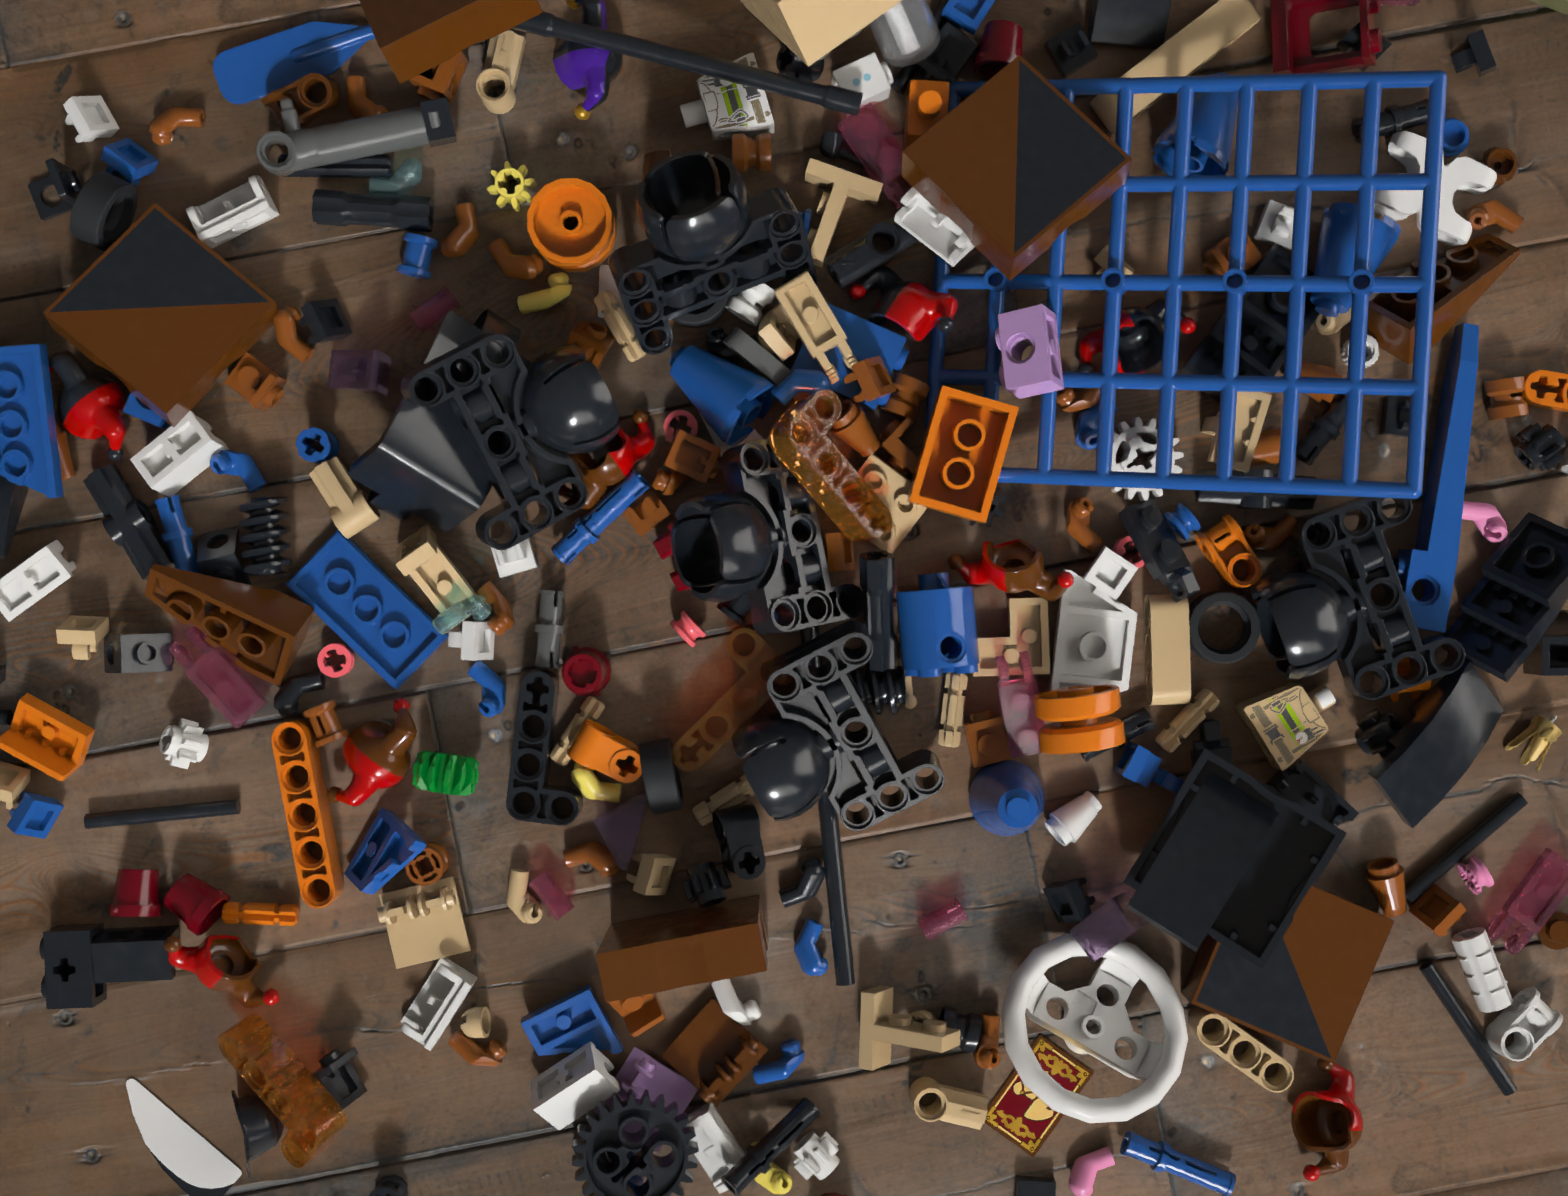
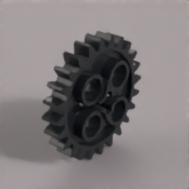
M629 1089L627 1100L621 1101L617 1093H613V1105L608 1106L602 1100L598 1101L600 1114L597 1115L588 1111L586 1113V1120L590 1126L579 1124L577 1127L578 1134L583 1139L573 1140V1150L579 1153L572 1156V1166L580 1167L575 1171V1180L585 1181L582 1185L583 1195L595 1191L593 1196H671L672 1192L676 1195L684 1196V1189L680 1182H693L692 1173L688 1169L698 1168L697 1158L692 1156V1154L699 1152L698 1143L690 1141L696 1136L694 1126L685 1127L689 1122L688 1115L683 1113L676 1116L678 1105L675 1101L665 1108L663 1094H660L654 1102L650 1101L647 1089L644 1090L641 1099H635L633 1090ZM630 1121H639L643 1124L642 1129L635 1133H629L623 1128ZM653 1128H659V1131L654 1132L649 1137V1133ZM660 1145H668L673 1148L668 1155L663 1157L653 1153L654 1149ZM642 1148V1156L637 1155L636 1153ZM605 1151H613L618 1155L614 1161L609 1163L598 1159V1156ZM629 1151L635 1153L634 1155L631 1156L630 1159H629V1155H628V1152H629ZM622 1170L621 1176L617 1180H612V1177ZM635 1175H643L647 1178L646 1182L640 1186H632L628 1183V1180Z

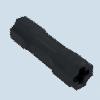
M315 189L312 196L313 222L319 225L378 226L422 232H432L435 210L434 201L431 197L349 194L345 191Z
M884 550L864 552L859 556L860 586L863 590L864 625L870 633L873 655L863 667L868 668L870 671L883 672L888 669H895L897 666V636L894 633L893 626L895 554Z

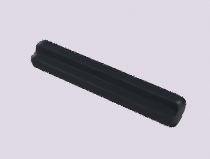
M288 154L279 155L278 163L284 162ZM374 155L298 170L284 177L390 178L393 175V161L388 155Z

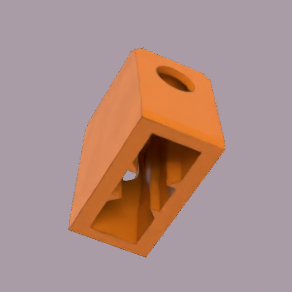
M909 81L906 90L903 150L948 114L949 82Z

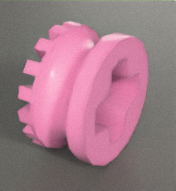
M1473 855L1468 859V864L1460 863L1456 867L1459 875L1462 876L1461 879H1467L1465 885H1468L1470 891L1472 890L1474 894L1478 895L1482 892V886L1491 887L1494 885V880L1482 861Z

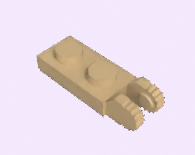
M806 271L775 289L773 292L813 360L817 359L822 371L828 376L829 382L834 384L839 381L837 370L825 355L827 351L836 346L842 355L845 365L853 372L851 366L858 363L846 342L847 336L809 272Z

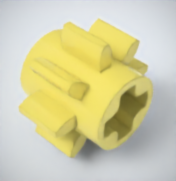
M505 161V169L499 173L491 170L490 173L495 178V185L487 187V190L492 195L500 194L496 202L499 208L502 209L509 203L516 212H519V204L525 200L531 203L532 197L529 194V188L536 187L537 183L532 178L524 179L528 172L524 164L516 170L511 167L508 161ZM515 179L518 183L515 186V193L509 194L506 188L510 186L509 181Z

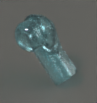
M407 158L403 160L401 166L391 178L371 176L369 180L370 195L393 197L409 195L421 182L423 176L421 163L416 159Z
M475 594L450 605L436 616L432 623L436 631L444 635L470 615L478 622L485 620L491 614L492 607L485 602V597Z

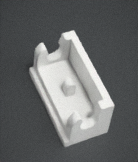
M259 175L249 177V182L199 207L191 206L186 209L198 239L213 249L280 215Z
M914 187L900 200L904 206L895 214L894 221L952 267L975 247L971 244L965 232L954 221L939 213Z
M189 411L174 428L172 426L169 427L130 460L151 489L170 497L208 468L213 455L218 454L221 450L230 449L221 439L211 433L213 429L211 425L196 416L192 411Z
M58 540L46 545L0 579V612L9 622L73 576L71 572L76 569V564L74 561L67 562L63 558L61 552H63L64 547Z
M440 958L400 1021L402 1023L400 1030L431 1051L478 977L448 958Z
M591 1041L529 1081L533 1110L557 1130H561L598 1106V1101L602 1100L604 1102L612 1097L613 1093L620 1091L619 1082L608 1073L614 1069L613 1064L595 1048Z
M710 1101L688 1115L689 1122L685 1127L694 1126L696 1136L690 1141L697 1142L699 1152L694 1155L712 1180L716 1190L721 1194L728 1190L722 1182L721 1176L726 1174L745 1153Z

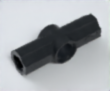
M895 216L885 222L875 224L870 228L869 232L825 258L824 263L834 283L843 289L876 267L888 264L894 256L919 240L894 221ZM875 237L887 239L891 249L886 252L877 250L873 246L872 239Z
M109 464L90 473L83 482L104 515L102 518L103 526L111 539L117 545L123 546L142 580H148L150 568L153 564L171 567L174 564L172 557L154 529L156 522L151 511L142 500L137 497L135 498L117 466Z
M1198 469L1197 474L1216 475V469ZM1249 469V472H1232V476L1278 477V474H1274L1273 470ZM1295 475V478L1316 479L1315 476ZM1194 490L1195 502L1236 505V508L1271 510L1272 507L1311 510L1314 508L1317 495Z

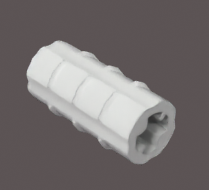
M1476 927L1455 934L1451 940L1457 953V959H1459L1464 971L1463 976L1468 981L1471 989L1470 994L1473 995L1478 1010L1488 1013L1510 1006L1513 999L1507 986L1508 981L1503 976L1500 968L1501 963L1496 958L1493 950L1494 946L1491 945L1485 928Z

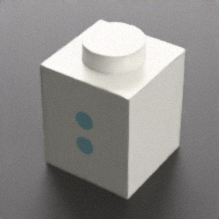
M874 52L833 71L831 83L838 87L862 92L863 96L859 111L889 98L890 84L894 83L887 63L885 61L879 63Z

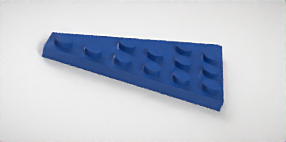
M47 344L0 347V475L19 486L24 485L41 492L47 498L64 497Z

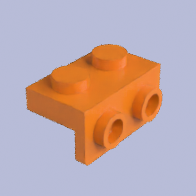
M27 693L18 701L10 729L0 736V749L39 769L48 776L64 781L83 765L95 729Z

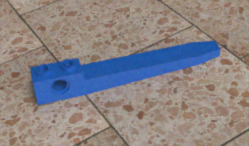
M1462 323L1455 326L1445 368L1415 549H1399L1398 556H1395L1393 559L1416 628L1430 632L1445 633L1458 560L1478 368L1479 325ZM1417 580L1421 581L1424 586V594L1419 600L1412 593V587Z

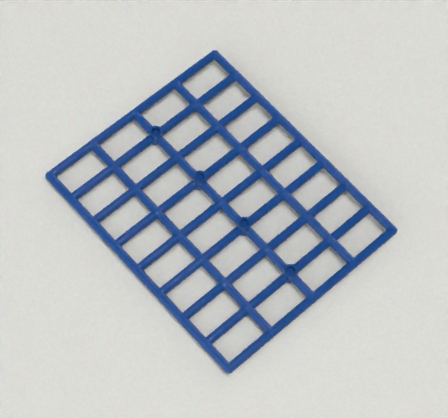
M1442 70L1048 80L1072 104H1074L1075 95L1118 94L1115 143L1129 156L1134 94L1178 93L1173 176H1129L1128 172L1126 183L1112 194L1108 266L1103 274H1064L1067 228L1050 247L1048 274H1018L1010 281L992 263L991 268L985 274L949 273L950 264L935 253L934 292L948 294V289H989L990 293L985 370L944 369L946 333L939 331L937 323L930 332L927 385L931 388L926 400L925 434L938 389L942 385H984L983 397L999 401V386H1002L999 377L1002 351L999 350L996 344L995 330L999 328L998 314L1004 313L1005 294L1011 289L1047 290L1046 307L1056 314L1059 347L1063 290H1105L1101 372H1062L1064 387L1100 388L1095 471L1052 469L1057 391L1041 394L1037 468L1002 467L998 482L1404 499L1420 497L1423 489L1447 74ZM987 81L951 82L949 84L948 113L959 105L960 98H968ZM1429 87L1424 173L1377 174L1382 88ZM1365 89L1360 174H1313L1318 90ZM1301 90L1296 174L1250 175L1255 91ZM1194 92H1239L1234 175H1189ZM1376 190H1423L1418 276H1373L1371 273ZM1233 191L1228 271L1224 275H1183L1188 192ZM1249 191H1295L1290 275H1246L1244 273ZM1312 191H1358L1354 272L1350 276H1307ZM1128 192H1172L1167 275L1123 274ZM1127 290L1166 291L1161 374L1117 373L1122 295ZM1182 291H1225L1227 293L1222 375L1177 374ZM1247 291L1289 292L1284 376L1238 375L1243 296ZM1306 292H1350L1352 295L1347 378L1301 377ZM1372 292L1417 293L1412 379L1364 378L1369 296ZM1116 389L1160 390L1155 473L1111 471ZM1176 390L1221 391L1216 475L1171 473ZM1237 392L1283 393L1278 477L1232 476ZM1300 393L1346 394L1341 480L1295 478ZM1363 395L1411 396L1406 482L1358 480Z

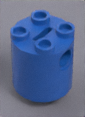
M949 572L918 575L919 590L896 592L902 669L905 670V676H918L922 678L941 676V673L955 672V674L978 672L977 664L980 662L973 586L950 587Z

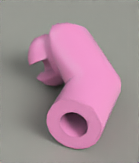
M1464 500L1463 520L1474 521L1482 535L1490 542L1498 543L1506 538L1508 532L1506 522L1494 505Z
M1108 1146L1080 1156L1075 1160L1069 1177V1188L1075 1196H1090L1093 1193V1184L1097 1171L1115 1165Z

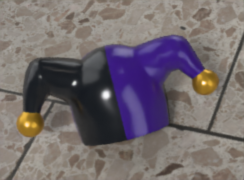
M566 0L568 7L581 9V23L607 29L606 6L603 0ZM560 39L554 48L553 55L556 73L569 89L579 93L586 92L583 104L576 105L574 110L578 119L587 120L591 110L607 99L610 83L617 78L622 68L623 55Z

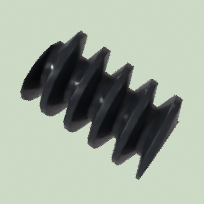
M289 497L249 498V502L238 506L240 512L250 515L249 518L240 521L239 526L251 530V533L240 537V541L252 545L251 549L241 553V557L253 561V564L243 567L242 572L251 576L293 574L281 570V567L292 563V558L280 554L281 551L291 547L290 542L280 540L281 535L290 532V527L279 524V521L289 517L290 513L278 509V505L289 501Z
M898 666L894 677H892L890 669L881 672L879 677L876 676L875 671H870L868 668L864 678L861 677L858 668L850 672L868 707L869 704H873L877 715L882 714L885 704L889 705L892 715L897 714L900 703H904L905 706V671L902 669V666Z

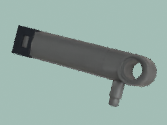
M447 97L420 102V106L305 129L300 127L293 101L290 98H286L280 101L285 132L271 131L264 134L257 143L256 155L259 162L271 174L287 176L298 170L429 144L430 147L455 143L457 140ZM276 145L288 147V157L282 163H272L269 160V152Z

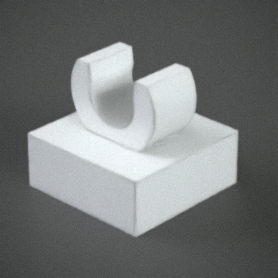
M101 95L71 96L63 104L68 113L65 123L67 125H74L79 133L75 137L77 143L92 142L95 138L112 137L120 129Z
M1271 199L1267 201L1253 238L1272 246L1276 244L1281 249L1287 252L1292 249L1294 208Z
M530 537L506 550H496L491 547L500 578L538 567Z
M1104 545L1083 578L1117 600L1138 570V567Z
M463 621L462 631H449L448 647L461 648V660H493L495 633L487 625L488 621Z

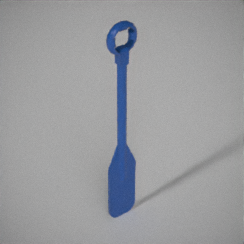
M318 21L308 22L221 52L214 60L213 71L223 97L233 104H246L264 98L269 93L287 86L307 74L318 73L325 76L333 74L364 44L375 39V36L369 24L357 26Z

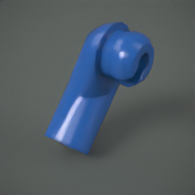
M798 368L793 370L771 393L785 406L799 392L812 393L817 398L825 397L831 390V383L828 376L821 370Z
M1099 401L1095 406L1084 409L1077 416L1074 432L1075 441L1078 446L1087 450L1097 447Z
M221 450L210 459V467L214 473L240 476L250 493L256 492L267 485L254 460L247 453Z
M789 1039L784 1041L780 1046L783 1056L777 1061L753 1067V1077L758 1085L788 1078L804 1061L805 1050L801 1049L799 1040Z

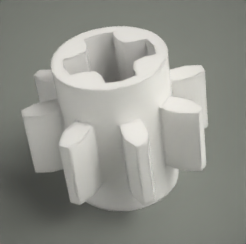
M181 718L178 726L168 725L164 729L160 738L159 750L161 753L166 754L164 758L170 761L169 765L188 769L190 762L196 763L203 760L208 750L209 737L207 734H203L204 728L198 727V722Z
M814 1131L809 1132L793 1149V1153L797 1156L794 1160V1168L806 1180L813 1174L819 1180H823L840 1162V1159L835 1155L839 1151L837 1147L839 1144L827 1131L820 1137Z

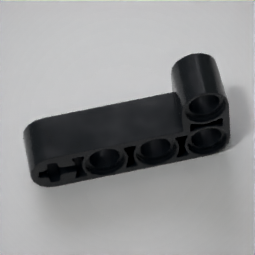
M546 669L536 670L527 674L520 685L506 808L514 819L520 821L562 826L572 823L581 813L583 799L580 793L573 788L548 784L551 761L549 755L553 745L559 681L554 673ZM541 677L543 678V684L549 686V691L541 694L539 705L547 704L548 708H528V703H536L538 691L532 689L531 684L539 681ZM530 715H536L543 719L545 729L541 735H533L528 731L526 721ZM531 753L539 759L540 768L538 772L530 773L523 768L521 760L524 754ZM528 792L534 797L535 807L533 810L526 811L519 807L517 803L518 793ZM563 796L569 798L573 803V813L570 815L559 814L555 809L556 798Z

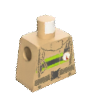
M1290 682L1238 703L1234 707L1271 766L1283 771L1329 730L1328 726L1319 713L1334 705L1336 699L1325 684H1321L1309 693H1306L1300 684Z

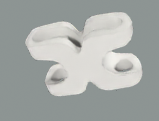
M1408 131L1393 134L1388 145L1389 155L1402 163L1407 173H1424L1426 138ZM1443 154L1438 241L1452 246L1468 243L1473 228L1470 222L1455 212L1452 204L1454 192L1461 190L1472 194H1481L1492 189L1497 179V174L1494 170L1466 156L1457 157L1451 163L1444 165ZM1376 190L1374 211L1383 216L1385 214L1395 221L1404 220L1409 215L1417 213V227L1421 232L1423 190Z

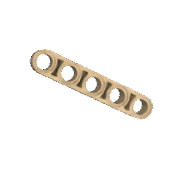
M1219 0L1120 78L1190 76L1250 30L1262 17L1249 0ZM1167 93L1134 94L1132 120ZM1118 94L1097 95L1089 105L1113 135L1116 132Z

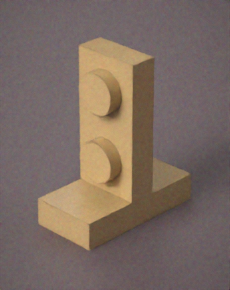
M810 158L805 171V181L832 190L831 194L823 192L816 214L822 215L818 230L811 228L807 237L813 263L815 266L822 268L847 196L877 206L883 183Z
M1237 392L1233 469L1249 472L1272 395L1263 392ZM1220 412L1217 413V416L1205 417L1200 431L1214 436L1207 461L1217 464Z
M428 524L396 545L395 565L404 576L410 574L452 628L484 606L480 597L438 545L437 535Z
M879 985L861 991L859 1068L873 1071L890 1064L891 1044L943 1053L960 1045V1030L946 1027V1022L940 1020H925L923 1023L912 1021V1016L893 1014V987Z

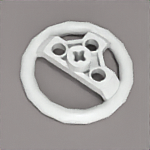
M1101 932L1063 934L1033 949L1011 976L1001 1011L1005 1049L1023 1084L1052 1110L1087 1123L1128 1121L1158 1105L1180 1076L1188 1043L1183 1002L1165 970L1139 947L1127 941ZM1100 956L1104 958L1094 972L1088 986L1064 991L1049 982L1044 975L1048 968L1070 957ZM1139 979L1146 984L1160 1009L1164 1034L1163 1044L1151 1042L1133 1031L1125 1003ZM1099 987H1105L1112 992L1114 996L1112 1006H1104L1099 1002L1097 998V989ZM1049 1000L1058 1001L1063 1006V1019L1056 1020L1048 1014L1046 1005ZM1025 1013L1030 1020L1064 1039L1066 1045L1073 1052L1090 1054L1123 1075L1142 1080L1144 1083L1120 1097L1091 1099L1064 1089L1042 1069L1028 1043ZM1117 1040H1124L1130 1045L1132 1049L1130 1060L1121 1059L1116 1054L1114 1046Z

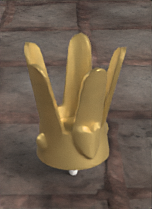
M1536 715L1531 720L1529 727L1508 743L1504 749L1507 751L1511 750L1533 735L1534 737L1520 758V763L1527 765L1530 761H1535L1543 751L1536 770L1539 772L1550 745L1562 734L1561 730L1553 724L1557 719V715H1554L1550 721L1540 715Z

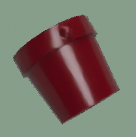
M993 20L986 23L978 53L974 58V74L988 81L1017 56H1023V29L1019 24L1009 20Z
M574 646L573 651L567 655L562 664L561 674L563 682L570 691L577 695H594L599 697L601 695L600 691L606 688L611 679L612 668L610 660L597 648L587 646L579 648Z
M118 869L112 904L109 905V916H162L159 870Z
M187 873L171 887L164 899V904L187 925L189 931L196 936H201L221 917L223 905L230 901V896L222 889H216L192 874Z

